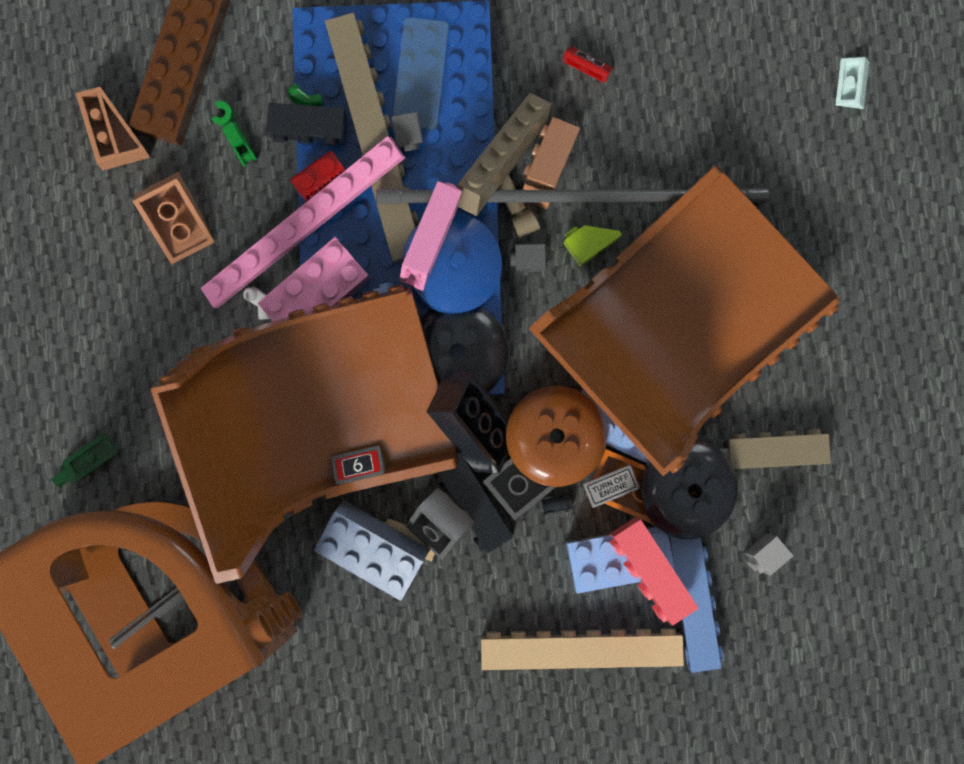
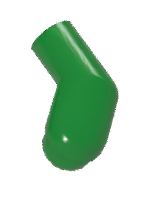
M298 84L289 86L287 96L294 104L323 106L321 94L308 96Z

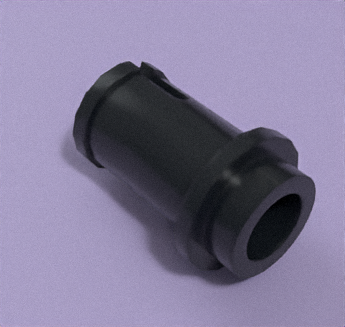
M562 493L563 496L541 499L544 515L565 510L568 513V510L573 509L571 495Z

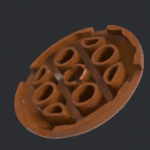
M565 386L543 387L526 395L512 411L506 428L507 449L515 466L532 481L552 487L568 486L586 478L600 463L607 444L606 424L597 405L582 392ZM553 429H560L563 432L564 438L562 442L554 443L551 441L550 432Z

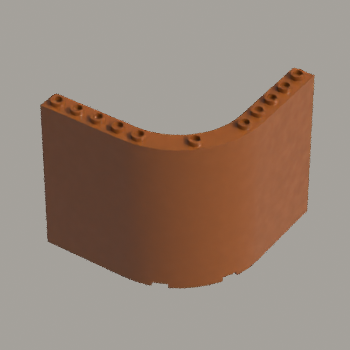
M716 165L616 257L615 260L618 263L613 268L610 265L607 268L605 267L585 287L583 286L573 295L549 309L529 330L664 476L669 471L674 474L685 464L684 461L689 457L688 454L692 450L691 447L698 438L697 433L709 418H715L723 410L720 406L748 380L751 382L756 380L763 373L760 369L767 363L769 366L776 363L782 357L779 353L786 347L791 350L801 341L798 338L805 331L809 334L820 325L818 320L825 314L829 317L840 308L838 305L840 297L719 166Z
M403 284L389 287L388 292L378 294V291H371L363 294L361 299L353 300V297H346L338 300L336 305L328 306V303H322L314 306L312 311L294 310L288 313L289 317L249 330L248 327L235 329L230 337L211 345H204L193 349V353L184 356L185 360L177 362V367L167 370L168 374L159 377V382L150 388L216 584L244 577L269 534L284 521L283 515L286 513L296 514L312 506L311 500L324 496L325 499H330L357 490L457 468L459 458L456 447L426 412L439 386L411 286L403 288ZM380 444L387 467L384 474L336 485L331 456Z

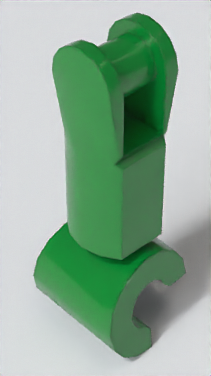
M224 101L214 102L221 111H225V116L222 118L214 116L211 119L214 123L223 127L222 131L243 167L247 166L246 163L250 160H257L237 122H234V110ZM246 146L248 151L240 154L238 149Z

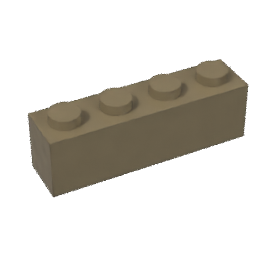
M821 429L805 430L806 435L796 436V431H781L780 437H771V432L756 433V438H747L746 433L731 434L732 439L725 440V449L729 448V459L734 469L831 464L829 434H821Z

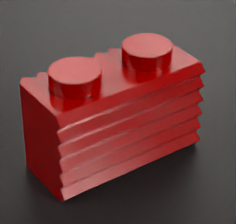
M329 151L292 177L290 181L304 201L307 202L342 174L345 169L334 153Z

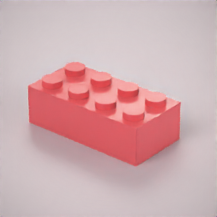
M634 517L610 533L612 540L609 541L610 545L617 555L625 557L627 560L623 563L631 576L634 578L638 577L640 583L637 586L645 598L653 600L655 604L651 607L663 623L668 621L673 626L699 609L641 519Z

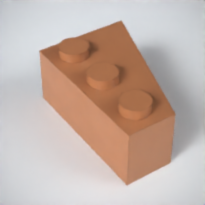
M101 87L76 93L95 160L102 171L150 158Z
M554 117L549 126L544 125L539 137L543 139L541 145H535L531 155L534 161L532 165L527 163L522 175L526 179L523 190L556 189L579 133V127ZM529 202L546 210L550 202Z

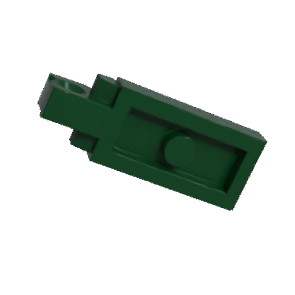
M103 433L64 460L63 464L59 466L62 471L51 478L56 487H62L69 481L74 485L120 453L107 434Z

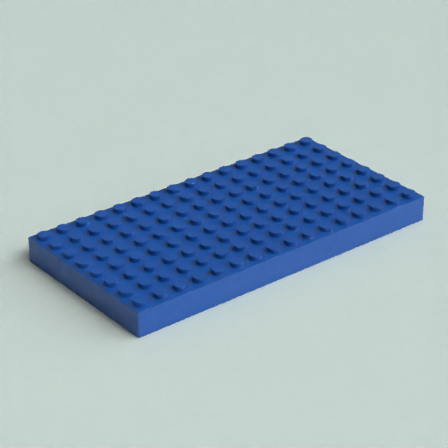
M489 1L293 8L295 84L301 86V89L308 96L321 94L323 107L344 108L347 114L344 144H338L337 147L324 146L323 142L302 145L296 140L297 174L329 151L334 153L345 170L363 157L325 24V20L354 13L356 21L361 20L365 35L361 36L362 43H368L372 58L367 59L369 68L375 67L379 81L374 83L376 92H382L385 106L381 107L383 116L388 115L392 130H388L389 137L395 138L396 141L392 122L393 116L413 112L419 113L424 143L419 144L420 149L405 151L404 147L399 148L405 157L401 161L406 176L401 178L403 187L409 186V190H434L438 181L441 183L448 182L457 187L464 175L494 139ZM372 186L367 188L299 243L301 266L334 237L338 239L371 278L370 281L351 296L353 300L363 298V294L378 289L379 285L384 283H394V286L403 284V288L409 287V285L399 281L402 263L397 265L393 263ZM298 192L299 209L306 202ZM497 202L486 203L477 216L459 207L457 208L456 212L470 215L482 222L490 230L498 243ZM408 203L410 211H416L420 224L428 203ZM499 281L491 297L479 307L492 314L502 327ZM413 293L419 318H421L432 308L422 303ZM457 344L451 348L450 353L455 358H461L465 354V348ZM504 373L498 383L488 392L489 395H504Z

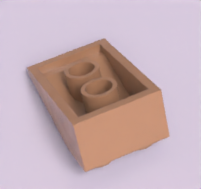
M179 172L134 195L133 203L171 265L215 242L191 192Z

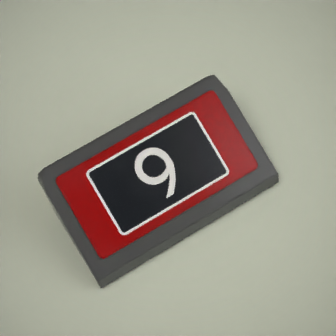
M380 444L331 456L336 485L381 475L387 469Z

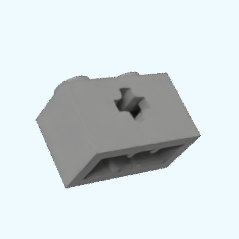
M767 533L744 552L748 557L745 561L753 571H757L760 574L765 573L769 576L793 557L792 553L777 536Z

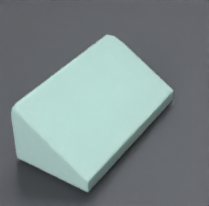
M866 57L841 58L836 106L864 109L869 61Z

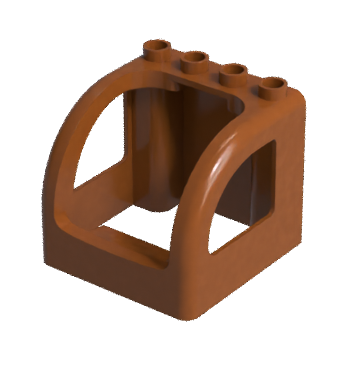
M145 502L123 506L112 511H90L70 515L50 522L0 551V630L77 764H95L255 668L298 632L294 624L303 615L297 601L289 591L277 596L256 559L253 560L244 577L236 579L245 597L243 603L230 592L224 582L215 583L207 557L195 544L181 534L190 535L201 541L189 506L171 502ZM120 548L130 550L145 557L158 566L172 580L198 622V628L195 632L176 643H172L167 639L158 621L153 618L114 649L111 647L112 643H109V640L149 609L147 602L120 557ZM67 591H70L116 670L118 678H113L108 674L63 596ZM149 611L148 613H146V614H145L140 620H138L131 628H133V627H134L135 625H137L140 621H142L144 618H146L148 615H150L151 612Z

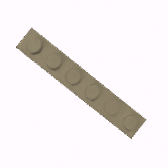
M532 93L528 94L458 183L457 188L462 191L458 205L459 208L475 216L479 214L542 131L544 125L547 124L551 108L550 102Z

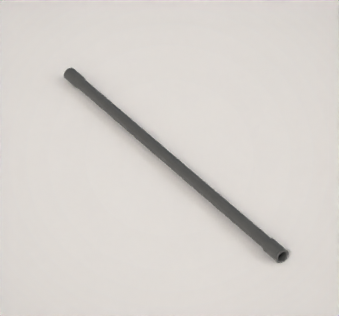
M768 188L740 189L752 203H767L769 200ZM376 189V204L429 203L434 190ZM690 189L496 190L487 203L677 202Z

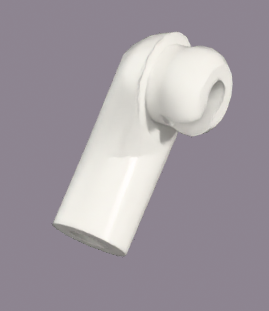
M256 287L247 288L243 293L244 299L258 307V319H270L257 304L267 294Z

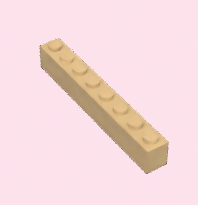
M662 628L661 633H651V629H636V633L626 634L625 629H612L611 634H601V630H586V634L576 635L575 630H563L561 635H551V631H536V635L526 636L525 631H513L511 636H501V632H486V636H481L482 670L684 666L683 635L676 633L674 628Z

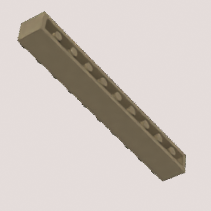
M354 13L325 20V24L364 156L389 136L388 130H392L389 116H383L381 107L385 106L382 92H376L374 83L379 81L375 67L369 68L367 59L372 57L368 43L363 44L361 36L365 35L361 20L356 21ZM402 162L398 163L371 185L375 200L376 189L409 190V186L403 187L401 178L406 177ZM408 203L377 204L394 265L402 263L405 243L415 226L419 225L416 211H410Z

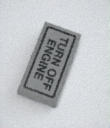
M630 465L583 484L592 508L640 489Z

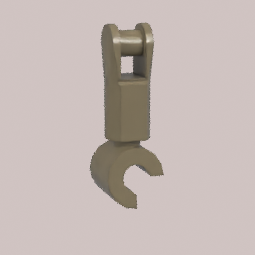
M509 175L498 187V190H516ZM505 202L512 216L519 239L540 229L534 214L530 210L525 211L526 208L523 202Z

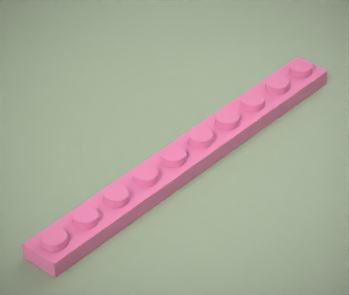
M387 136L201 287L212 307L219 308L405 159L393 139Z

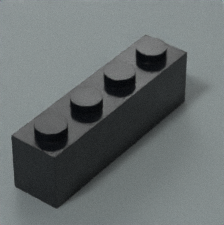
M458 453L459 462L457 468L437 472L433 476L441 488L446 486L452 501L470 514L471 518L475 521L471 527L476 534L473 540L480 551L485 549L489 553L512 539L513 536L463 456Z

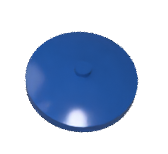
M456 212L424 290L422 291L411 286L414 295L426 306L449 314L467 312L485 303L496 290L502 272V258L495 237L476 218ZM419 225L414 228L405 243L402 264Z

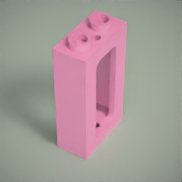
M437 182L403 261L400 282L419 290H424L459 205L462 191L458 190L455 185L448 182Z

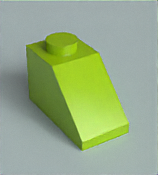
M586 225L579 229L576 226L565 234L567 238L563 244L581 267L619 240L622 234L616 230Z

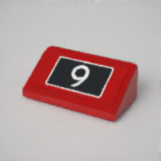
M572 46L564 53V63L603 83L607 81L613 70V67Z

